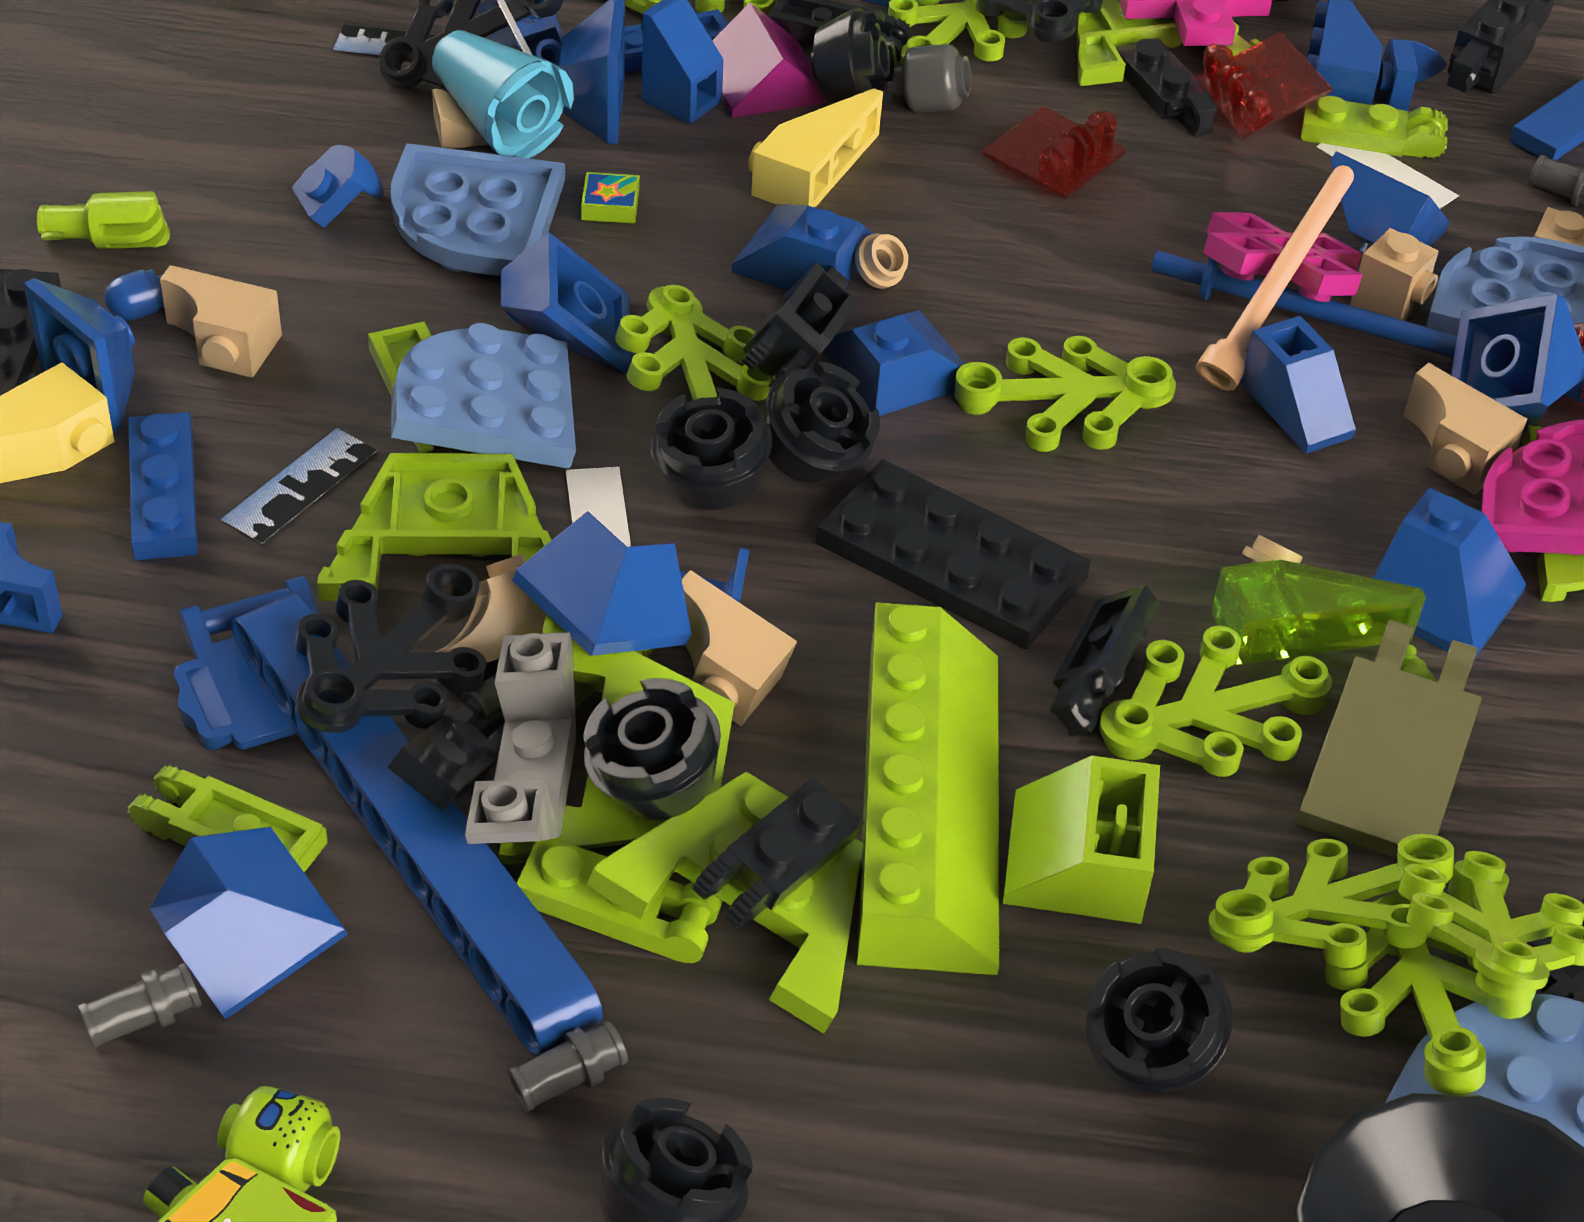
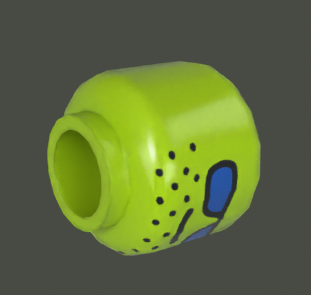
M261 1086L249 1094L242 1105L234 1103L227 1109L218 1130L217 1144L220 1149L225 1150V1160L238 1158L305 1192L311 1185L321 1186L329 1176L339 1150L340 1130L338 1126L332 1125L331 1114L322 1101L275 1086Z

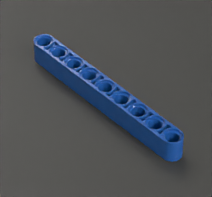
M292 593L234 618L231 621L233 636L246 664L523 1046L532 1055L538 1056L565 1042L564 1035L576 1028H581L585 1031L600 1023L603 1018L602 1007L590 980L487 843H467L465 831L468 818L459 806L454 802L445 811H441L388 768L400 749L409 742L390 716H363L358 725L352 729L333 733L312 728L299 717L295 707L297 691L301 684L311 675L308 658L300 654L295 647L299 621L303 617L312 614L303 600L297 594ZM310 635L314 638H323L318 635ZM336 645L334 652L339 669L347 670L351 664Z

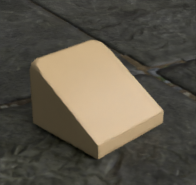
M432 89L434 121L441 147L455 149L488 145L452 95L444 90Z

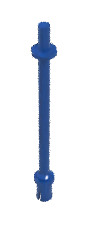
M1159 250L1156 251L1151 266L1152 272L1200 285L1198 299L1206 301L1210 297L1213 289L1251 300L1263 280L1257 278L1247 281L1230 277L1222 272L1221 264L1212 258H1209L1208 263L1204 264ZM1288 287L1284 289L1274 307L1454 358L1457 336L1334 300L1328 302L1312 300L1302 296L1298 290ZM1584 379L1562 396L1576 399L1577 402L1583 403Z

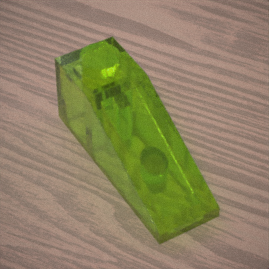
M1273 560L1222 567L1211 612L1218 626L1229 627L1239 634L1241 647L1235 663L1238 665L1380 645L1389 619L1414 627L1410 639L1412 641L1426 596L1422 589L1418 587L1285 560Z

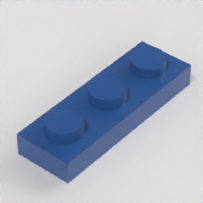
M190 412L129 417L131 544L134 560L198 555L193 429Z

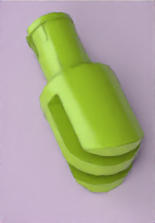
M153 191L94 193L86 204H46L39 206L37 211V228L39 234H42L41 239L43 241L89 239L98 249L160 247L166 245L170 239V229L158 204L157 196Z

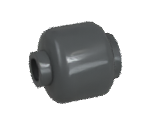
M949 44L909 48L903 58L902 66L894 68L893 81L896 96L904 97L908 107L914 113L956 110L960 106L963 97H969L971 92V69L968 57L960 56L957 48Z

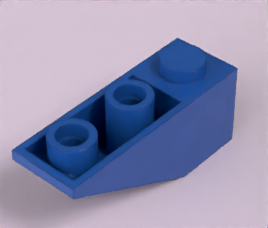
M1318 0L1303 84L1312 86L1311 96H1336L1345 101L1372 105L1380 72L1383 45L1351 0H1328V2Z

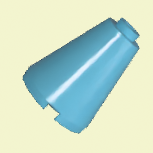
M463 30L449 33L437 43L434 49L432 68L435 74L496 154L530 159L545 150L560 134L564 125L558 120L564 105L571 110L574 96L572 81L566 71L555 63Z

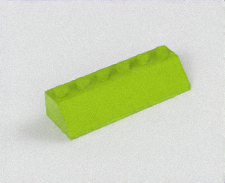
M876 602L869 668L863 821L865 823L862 830L863 848L861 854L857 965L998 975V655L941 607Z

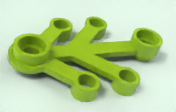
M890 0L888 15L894 16L895 19L906 20L905 22L910 24L909 27L921 23L941 22L927 36H914L907 41V44L901 50L900 66H902L903 58L909 48L949 44L965 28H967L974 42V55L983 61H997L1003 57L1005 37L1020 38L1027 33L1026 21L1006 12L997 16L998 31L991 30L984 15L976 9L977 0H965L964 2L937 4L943 0Z
M675 284L657 287L650 292L646 306L649 312L642 317L627 315L620 320L615 335L616 343L628 352L637 353L632 357L626 375L627 380L634 387L644 391H654L660 387L663 377L681 364L693 400L717 397L709 370L734 385L739 393L752 400L760 401L767 398L771 388L768 385L772 381V376H767L757 366L751 370L746 365L742 367L736 363H743L741 360L746 353L742 349L755 331L745 326H734L729 330L703 314V307L700 301L689 289ZM660 332L672 336L673 339L654 354L645 352L648 349L651 338ZM696 333L723 348L727 356L698 339Z
M1085 336L1067 338L1063 344L1061 359L1041 349L1040 344L1035 340L1020 337L1013 339L1008 344L1005 362L1007 368L1021 375H1028L1038 371L1049 378L1002 379L1000 371L994 366L983 362H970L962 365L956 372L954 397L963 411L974 415L989 412L1000 401L1057 400L1045 412L1032 415L1027 421L1025 442L1031 449L1040 452H1049L1056 449L1060 443L1062 428L1096 398H1115L1103 411H1095L1088 414L1083 426L1082 440L1093 449L1105 450L1116 444L1119 426L1139 408L1151 409L1169 403L1175 394L1176 381L1172 376L1171 367L1161 359L1142 356L1127 363L1097 347L1092 339ZM1094 368L1106 376H1092L1086 372Z
M1213 626L1208 628L1203 635L1200 647L1201 660L1182 700L1157 706L1166 683H1171L1179 678L1184 661V652L1179 645L1172 641H1154L1147 646L1143 662L1144 674L1132 698L1118 700L1109 704L1102 712L1099 729L1107 749L1119 758L1140 760L1149 756L1154 749H1158L1202 765L1212 775L1227 777L1233 775L1239 769L1244 750L1243 744L1261 750L1266 757L1272 760L1287 761L1297 754L1302 737L1300 726L1290 718L1276 716L1269 718L1263 724L1236 713L1279 702L1283 707L1296 714L1311 715L1318 713L1326 706L1332 686V678L1326 665L1321 660L1312 656H1300L1286 664L1281 671V675L1216 691L1226 668L1233 666L1238 659L1241 638L1235 630L1229 627ZM1215 646H1222L1226 649L1217 648ZM1157 660H1165L1169 663H1162ZM1192 725L1212 733L1203 740L1180 731L1178 728ZM1275 736L1282 737V738L1286 739L1287 741H1280V740L1275 739L1274 737H1275ZM1214 752H1223V753H1225V754H1227V755H1229V756H1228V757L1220 756V755H1217V754L1214 753Z
M1432 834L1411 835L1403 838L1398 843L1396 864L1332 883L1333 880L1341 879L1348 873V847L1343 842L1335 839L1315 840L1307 846V865L1294 895L1274 902L1271 899L1283 897L1289 891V865L1284 860L1276 857L1256 858L1248 864L1245 888L1226 892L1217 899L1216 908L1209 915V932L1216 941L1237 952H1254L1273 941L1323 949L1322 956L1324 961L1338 968H1354L1363 964L1366 960L1367 934L1364 929L1357 925L1384 929V939L1395 947H1419L1427 941V933L1414 929L1406 922L1410 904H1396L1392 906L1365 902L1363 900L1398 890L1404 867L1408 864H1421L1437 869L1446 876L1447 883L1453 877L1454 847L1447 839ZM1313 918L1340 923L1327 926L1300 920Z
M1481 851L1466 852L1464 859L1456 862L1454 865L1453 877L1447 889L1449 894L1443 891L1446 876L1442 872L1421 864L1406 865L1398 892L1404 898L1411 901L1406 922L1414 929L1431 934L1473 958V966L1477 970L1475 983L1487 994L1509 1002L1527 1003L1534 999L1536 990L1546 986L1551 970L1570 965L1584 966V927L1582 926L1584 904L1579 900L1563 894L1549 893L1544 896L1540 912L1511 919L1504 901L1510 879L1504 873L1506 863L1502 859ZM1553 936L1551 943L1547 945L1531 947L1526 944L1527 942Z
M1391 893L1372 903L1393 906L1396 904H1410L1411 901L1404 898L1400 893ZM1365 926L1367 930L1366 960L1363 964L1354 968H1338L1324 961L1326 982L1336 989L1350 990L1341 997L1340 1012L1341 1026L1352 1035L1366 1037L1381 1032L1385 1027V1018L1411 992L1413 993L1431 1039L1424 1048V1077L1430 1087L1443 1094L1467 1095L1473 1093L1483 1086L1486 1078V1050L1472 1031L1460 1027L1445 990L1487 1006L1492 1014L1505 1019L1521 1018L1527 1015L1532 1007V1001L1514 1003L1487 994L1476 985V972L1431 955L1427 945L1467 959L1468 964L1475 969L1473 958L1431 934H1427V941L1419 947L1399 948L1386 942L1384 939V929ZM1386 954L1399 957V961L1371 989L1360 988L1368 981V970Z

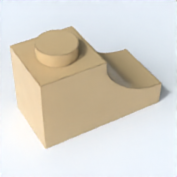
M172 265L168 267L160 278L167 324L179 327L195 337L199 365L253 378L282 336L277 291Z
M1427 363L1416 372L1403 417L1415 424L1424 433L1431 445L1426 467L1473 495H1476L1484 488L1488 471L1500 454L1508 447L1513 448L1512 453L1517 450L1527 418L1430 363Z
M523 554L486 566L490 578L479 582L480 586L475 607L467 624L453 641L436 652H450L458 647H469L479 651L485 657L486 663L499 659L504 636L526 635L530 633L542 634L546 613L512 581L516 570L526 562ZM458 668V669H461V670H463V671L468 670V669H466V668Z
M690 570L683 577L682 584L692 633L688 644L685 645L691 655L695 669L692 681L735 702L732 721L742 726L781 679L797 641Z

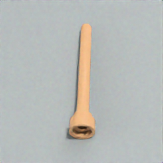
M1341 165L1333 170L1227 338L1220 339L1216 344L1209 345L1202 354L1195 368L1197 373L1212 386L1225 391H1232L1237 387L1244 375L1247 356L1245 351L1249 346L1252 331L1262 326L1354 179V173L1351 168Z

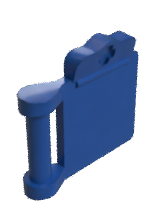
M303 575L285 580L283 589L201 611L198 605L178 610V619L182 631L196 658L178 665L174 670V678L179 693L178 707L182 722L197 733L203 748L215 750L233 742L238 749L242 750L297 734L246 664L234 637L212 643L210 635L232 630L231 621L234 618L292 593L297 594L303 600L312 614H319L310 586Z

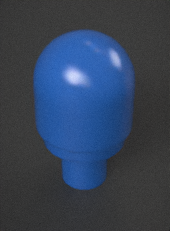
M140 269L116 277L105 290L104 298L107 309L113 316L118 315L125 321H133L158 313V309L164 307L160 283L162 275L156 276L152 269L146 271Z

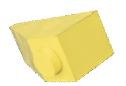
M873 88L779 124L763 142H757L751 151L748 161V170L752 172L751 196L776 205L790 204L816 207L879 135L883 91Z
M63 362L0 396V483L64 471L115 442L107 397Z

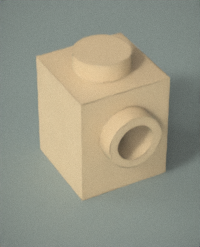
M1389 228L1363 253L1359 268L1362 278L1356 295L1351 298L1350 305L1406 321L1421 305H1424L1429 300L1436 287L1438 275L1433 273L1439 250L1418 241L1417 238L1410 234L1401 233Z

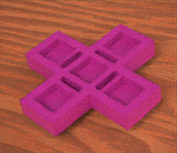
M1118 0L1125 19L1173 18L1184 46L1233 45L1236 27L1232 17L1269 16L1272 0Z
M1212 212L1206 232L1208 237L1203 254L1222 264L1221 270L1226 275L1250 281L1257 274H1268L1293 233H1287L1253 213ZM1320 233L1290 281L1299 285L1298 292L1302 296L1316 301L1328 302L1331 296H1355L1362 278V274L1356 271L1362 253L1326 233Z

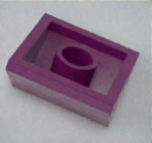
M749 3L712 40L723 57L722 101L731 118L828 103L820 90L818 81L813 76L811 63L797 40L752 3Z

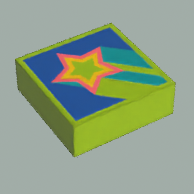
M586 172L581 204L582 220L636 223L640 175Z

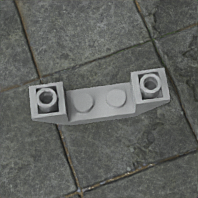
M570 632L504 636L495 677V686L505 724L494 781H476L474 785L465 831L468 844L542 841L561 837L576 743Z

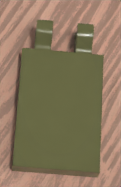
M1389 619L1375 662L1355 656L1299 810L1296 824L1397 859L1398 843L1403 838L1415 834L1438 836L1483 697L1464 691L1478 649L1477 647L1452 640L1439 681L1435 682L1400 670L1414 627Z

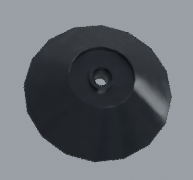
M1411 1093L1354 1113L1312 1155L1294 1210L1295 1221L1584 1222V1147L1547 1119L1480 1095Z

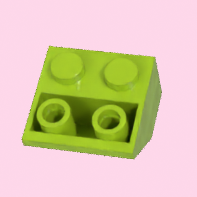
M1089 756L1016 789L1003 904L1141 924L1154 873L1160 765Z

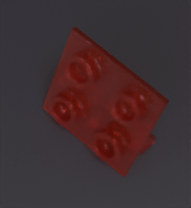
M1281 31L1234 57L1232 51L1226 45L1216 43L1209 45L1203 53L1205 72L1196 76V79L1209 91L1217 110L1242 139L1333 91L1326 80Z
M1043 106L985 147L981 155L1002 165L1007 170L1013 171L1044 187L1047 191L1066 199L1126 154L1127 149L1114 143L1117 120L1112 113L1108 111H1095L1088 117L1085 125L1077 124Z

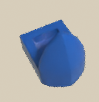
M1390 39L1385 48L1383 61L1381 60L1376 85L1377 91H1383L1386 105L1408 111L1415 83L1437 75L1446 69L1447 62L1437 51L1423 43L1412 40Z
M345 145L330 147L313 165L304 171L301 178L291 187L308 216L323 228L362 190L375 198H381L384 194L382 182L371 163L356 150Z

